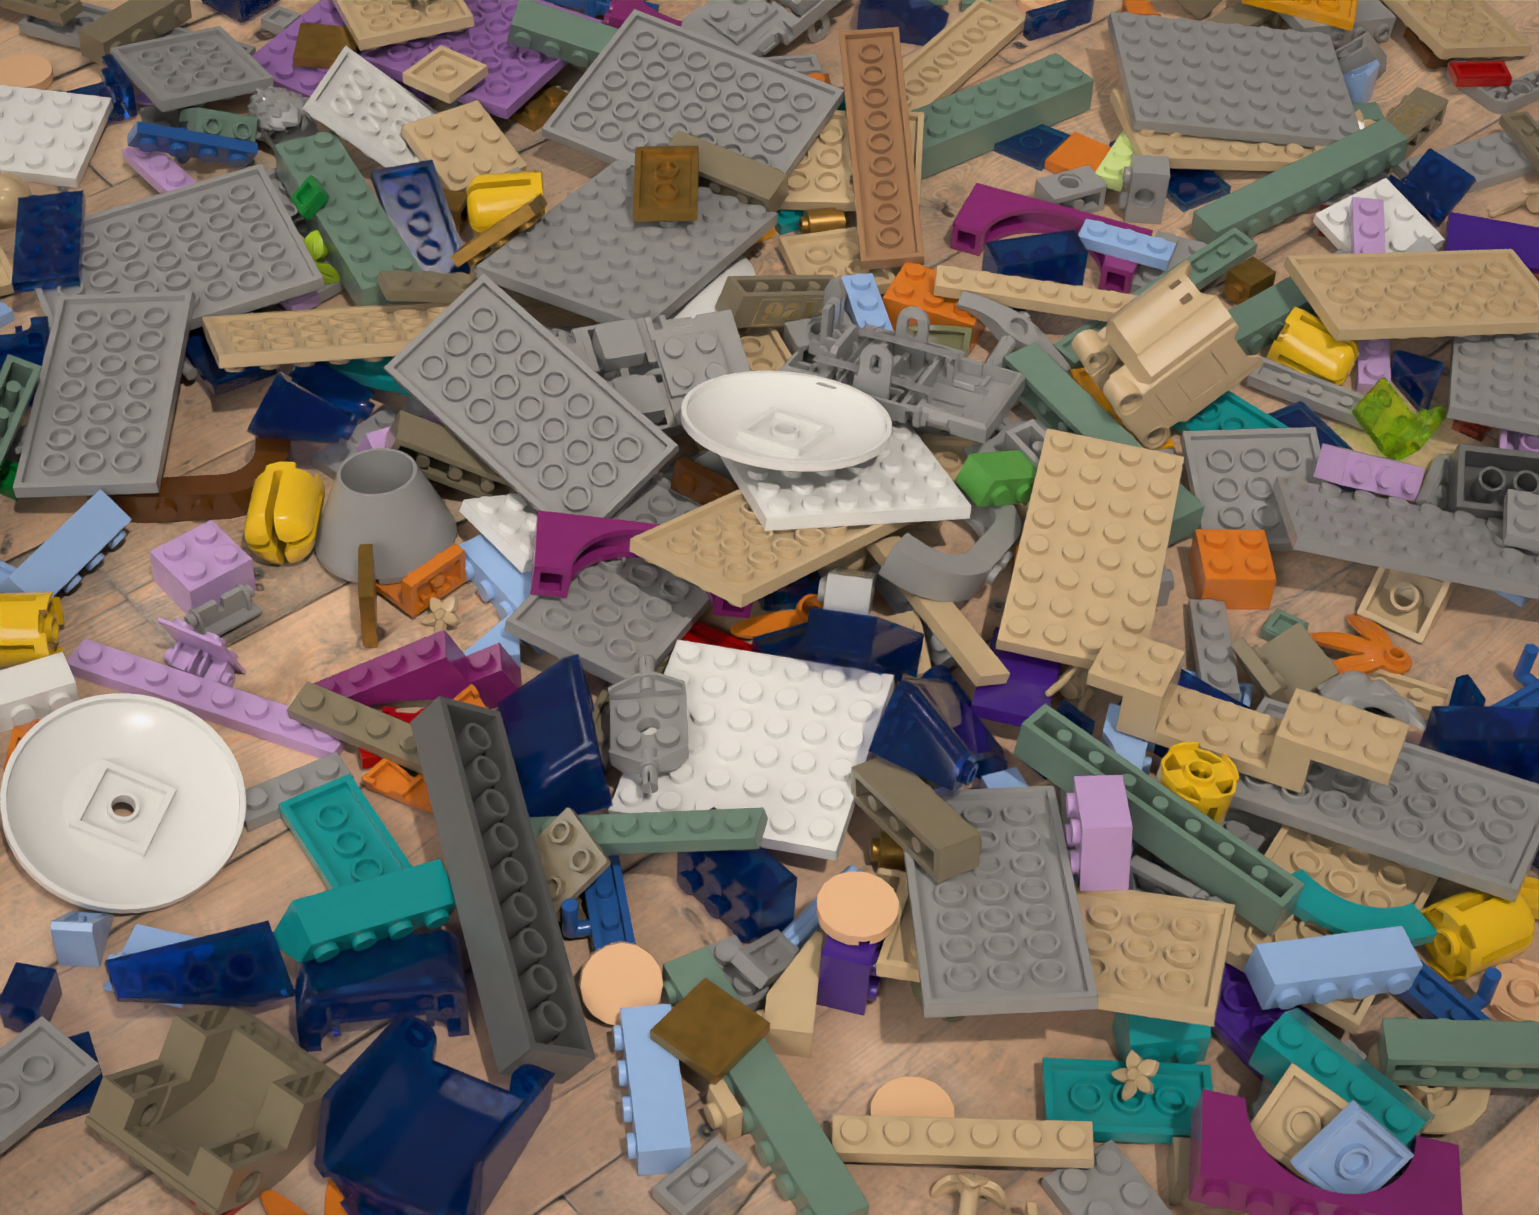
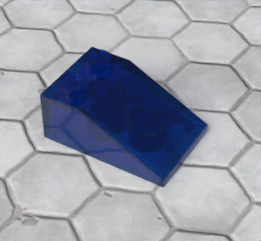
M861 0L858 10L857 30L899 27L900 43L924 46L947 26L949 13L928 0Z

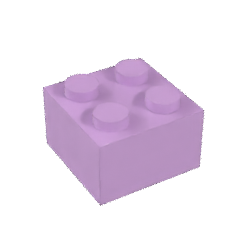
M212 520L149 551L154 582L187 615L189 609H195L212 599L217 603L220 602V595L235 588L238 584L243 586L249 584L254 591L256 590L252 558Z
M1123 775L1074 776L1073 793H1066L1067 817H1072L1070 824H1065L1064 836L1067 848L1073 849L1069 850V860L1072 874L1077 875L1079 891L1129 890L1133 826Z

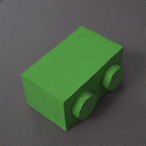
M1019 450L970 453L955 481L978 508L1026 504L1031 498L1037 470Z

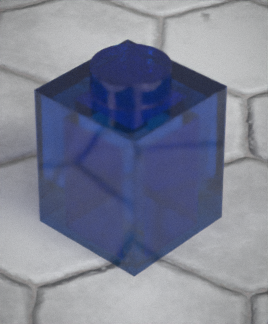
M19 962L15 963L0 996V1015L4 1028H10L15 1032L21 1033L41 1016L47 1021H51L62 996L57 969Z

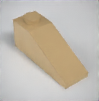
M814 932L767 993L765 1010L756 1011L758 1015L770 1022V1032L764 1038L775 1054L811 1058L823 932Z

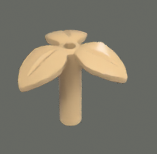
M960 1172L957 1175H947L935 1183L931 1191L932 1198L959 1192L961 1194L959 1215H976L980 1196H983L1004 1210L1007 1207V1196L1003 1189L997 1183L989 1181V1177L976 1173Z

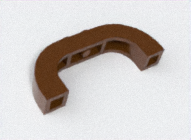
M291 433L255 435L254 456L247 465L237 471L218 475L162 477L159 493L114 494L107 496L132 519L130 522L133 523L221 520L245 516L248 512L254 481L265 471L266 466L280 461L293 462ZM86 495V497H87L88 500H89L92 496H94V495Z

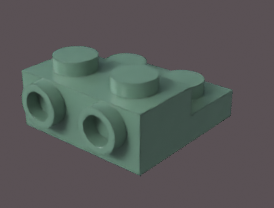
M199 107L180 110L179 122L187 123V130L255 142L258 117Z

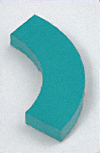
M1304 869L1291 873V875L1305 884L1293 914L1307 924L1311 920L1331 931V935L1403 926L1412 946L1415 947L1432 942L1438 933L1413 903L1392 908L1364 906L1345 900L1328 891L1311 878Z

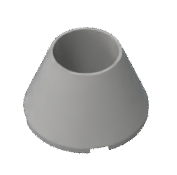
M391 448L368 449L348 457L340 465L320 518L315 551L320 563L329 572L342 579L358 583L359 544H372L375 579H379V585L400 583L401 579L406 577L409 572L416 570L431 560L437 553L443 552L452 546L455 538H457V526L454 516L411 456Z

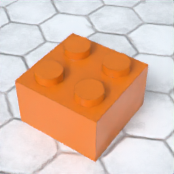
M1195 529L1188 560L1196 598L1199 600L1225 601L1226 609L1269 610L1277 579L1265 530Z

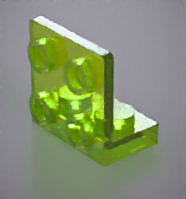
M1385 377L1379 379L1352 410V414L1357 419V422L1377 445L1379 451L1386 458L1393 460L1403 459L1419 451L1445 420L1447 414L1440 405L1429 411L1423 408L1413 414Z

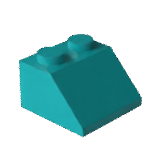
M1119 1012L1115 1013L1112 1026L1121 1061H1126L1128 1054L1133 1050L1140 1055L1143 1061L1156 1060L1159 1063L1195 1064L1205 1060L1211 1040V1026Z

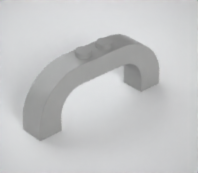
M957 483L956 486L971 505L970 519L963 520L975 530L979 540L966 553L951 555L939 552L906 533L893 546L878 574L896 586L926 599L940 602L968 600L977 594L986 583L992 586L1001 571L1004 572L1015 555L1011 552V549L1021 533L1020 516L1014 505L978 508Z

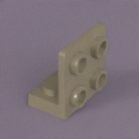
M1296 623L1260 648L1257 644L1250 647L1243 636L1230 644L1240 666L1262 695L1286 704L1290 703L1296 688L1314 693L1318 690V685L1339 675L1338 669L1301 623Z
M566 808L535 838L557 920L562 922V902L568 898L575 899L578 902V921L588 919L579 906L582 902L579 895L611 864L610 859L576 812Z

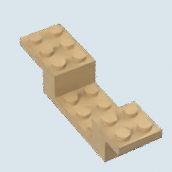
M1112 628L1088 672L1087 685L1123 696L1116 727L1117 731L1167 748L1181 742H1200V749L1210 751L1220 758L1222 753H1225L1236 765L1238 772L1302 793L1315 761L1388 786L1410 725L1395 721L1392 718L1383 717L1296 688L1281 720L1268 714H1263L1232 702L1179 686L1178 682L1185 651L1116 628Z

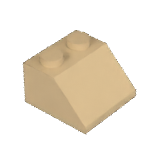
M1378 567L1357 614L1423 644L1443 614L1457 583Z

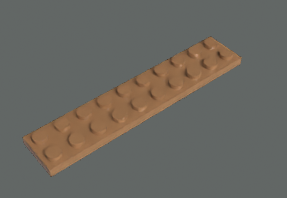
M899 27L839 31L861 270L903 267L905 262L924 265V248Z

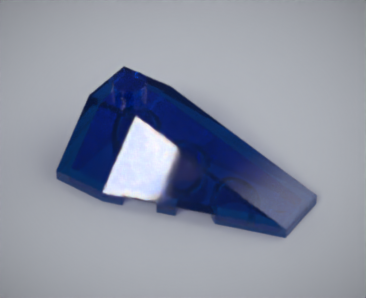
M269 921L108 959L104 963L118 1002L256 1007L294 997L296 993Z

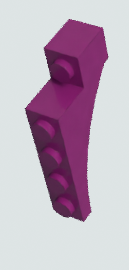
M445 630L313 683L366 706L396 701L435 700L438 696L454 699L470 684L476 687L482 702L489 709L523 696L521 669L500 642L466 656Z

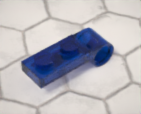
M1065 0L1026 11L1023 36L1028 41H1032L1087 24L1092 20L1095 0Z

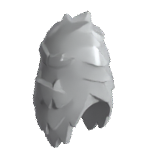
M269 86L267 89L261 87L255 89V94L250 98L251 103L247 105L249 109L247 116L258 117L257 140L265 141L275 150V144L284 143L290 139H300L316 135L319 132L314 119L308 112L302 109L309 100L308 97H302L301 94L281 87Z
M1348 671L1317 686V689L1320 691L1318 693L1319 696L1352 705L1383 717L1392 719L1396 717L1407 724L1410 723L1421 730H1426V720L1417 711L1414 703L1407 698L1401 697L1395 689L1381 679L1372 681L1365 673Z

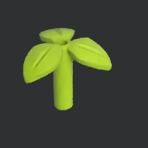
M314 230L306 236L303 242L320 271L324 284L337 283L340 281L337 270L329 263H321L328 255V250L320 232Z

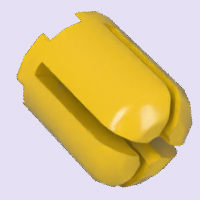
M529 170L479 174L472 178L467 186V208L470 227L475 234L479 235L540 193L544 197L542 171ZM545 207L541 210L543 215L546 214ZM516 228L518 233L514 236H517L521 233L519 228Z
M1295 306L1286 318V324L1277 340H1274L1266 358L1303 374H1310L1342 386L1359 357V341H1335L1319 317Z
M280 461L266 466L265 471L254 481L243 529L244 538L255 556L271 564H284L285 559L291 564L302 561L311 553L316 543L325 498V486L317 473L313 477L308 472L296 468L297 463Z
M53 592L0 593V667H14L64 651V647H57L59 625H65L60 597H52Z
M1181 742L1172 745L1168 753L1162 758L1154 779L1222 826L1236 792L1239 779L1236 765L1225 753H1222L1220 758L1210 751L1200 749V742Z
M1468 888L1420 911L1438 932L1432 942L1425 944L1432 960L1426 963L1434 972L1448 982H1453L1457 979L1466 980L1484 972L1489 967H1495L1517 957L1528 950L1534 939L1535 918L1526 898L1520 892L1516 901L1512 902L1474 888Z

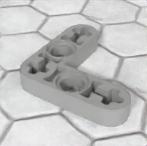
M1454 59V60H1451V61H1449V62H1467V61L1461 60V59ZM1446 69L1445 79L1454 86ZM1534 71L1512 80L1510 86L1456 88L1488 111L1495 114H1506L1539 100V71Z

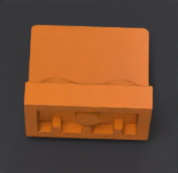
M453 544L443 552L437 553L431 560L416 570L409 572L406 577L401 579L400 583L379 585V579H375L376 591L414 618L430 607L431 597L440 600L466 582L465 550L457 544Z

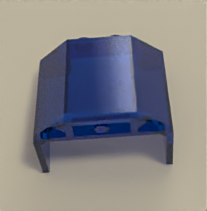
M401 1011L324 1093L314 1165L323 1178L330 1177L344 1196L340 1203L348 1215H484L549 1110L556 1073L533 1064H523L513 1072L508 1091L435 1061L437 1036L433 1028L424 1020Z

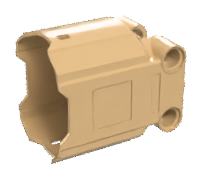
M1187 259L1110 316L1107 326L1099 332L1092 329L1084 330L1074 337L1071 344L1073 352L1083 364L1084 369L1099 389L1103 390L1104 395L1128 430L1135 434L1145 448L1151 450L1163 446L1168 441L1171 434L1170 427L1178 421L1186 422L1264 364L1259 355L1247 356L1235 340L1239 326L1217 296L1200 293L1189 279L1193 267Z

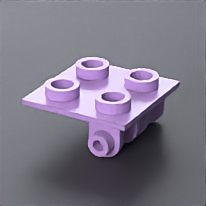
M158 617L157 621L177 642L175 647L169 648L164 656V660L168 662L169 667L230 687L236 679L235 671L242 674L246 673L245 669L237 661L238 655L225 647L226 641L211 632H206L205 635L196 633L191 625L180 619L175 618L173 622Z

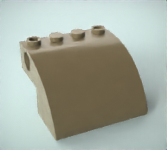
M228 999L176 1014L157 1060L103 1076L85 1123L95 1129L103 1141L115 1144L128 1153L133 1163L141 1167H147L162 1178V1182L166 1187L180 1191L195 1202V1207L199 1211L209 1215H219L254 1200L263 1191L271 1189L287 1176L325 1136L352 1097L356 1085Z

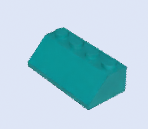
M437 859L291 901L272 933L270 940L273 946L299 963L316 959L317 962H324L332 959L343 950L353 948L355 951H361L374 945L377 940L390 937L392 940H398L412 933L414 929L427 926L428 929H434L447 923L456 907L451 882L441 860Z
M1299 1008L1286 1011L1261 1037L1248 1062L1250 1066L1275 1086H1277L1292 1063L1296 1064L1347 1102L1351 1103L1355 1100L1408 1148L1415 1137L1420 1136L1436 1116Z

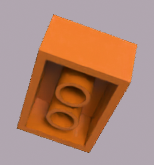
M905 262L882 299L893 331H896L899 313L906 307L916 306L928 315L930 325L973 328L969 350L970 355L987 326L970 313L957 307L959 299L934 295L936 270L920 264ZM909 319L908 327L918 325L916 319Z

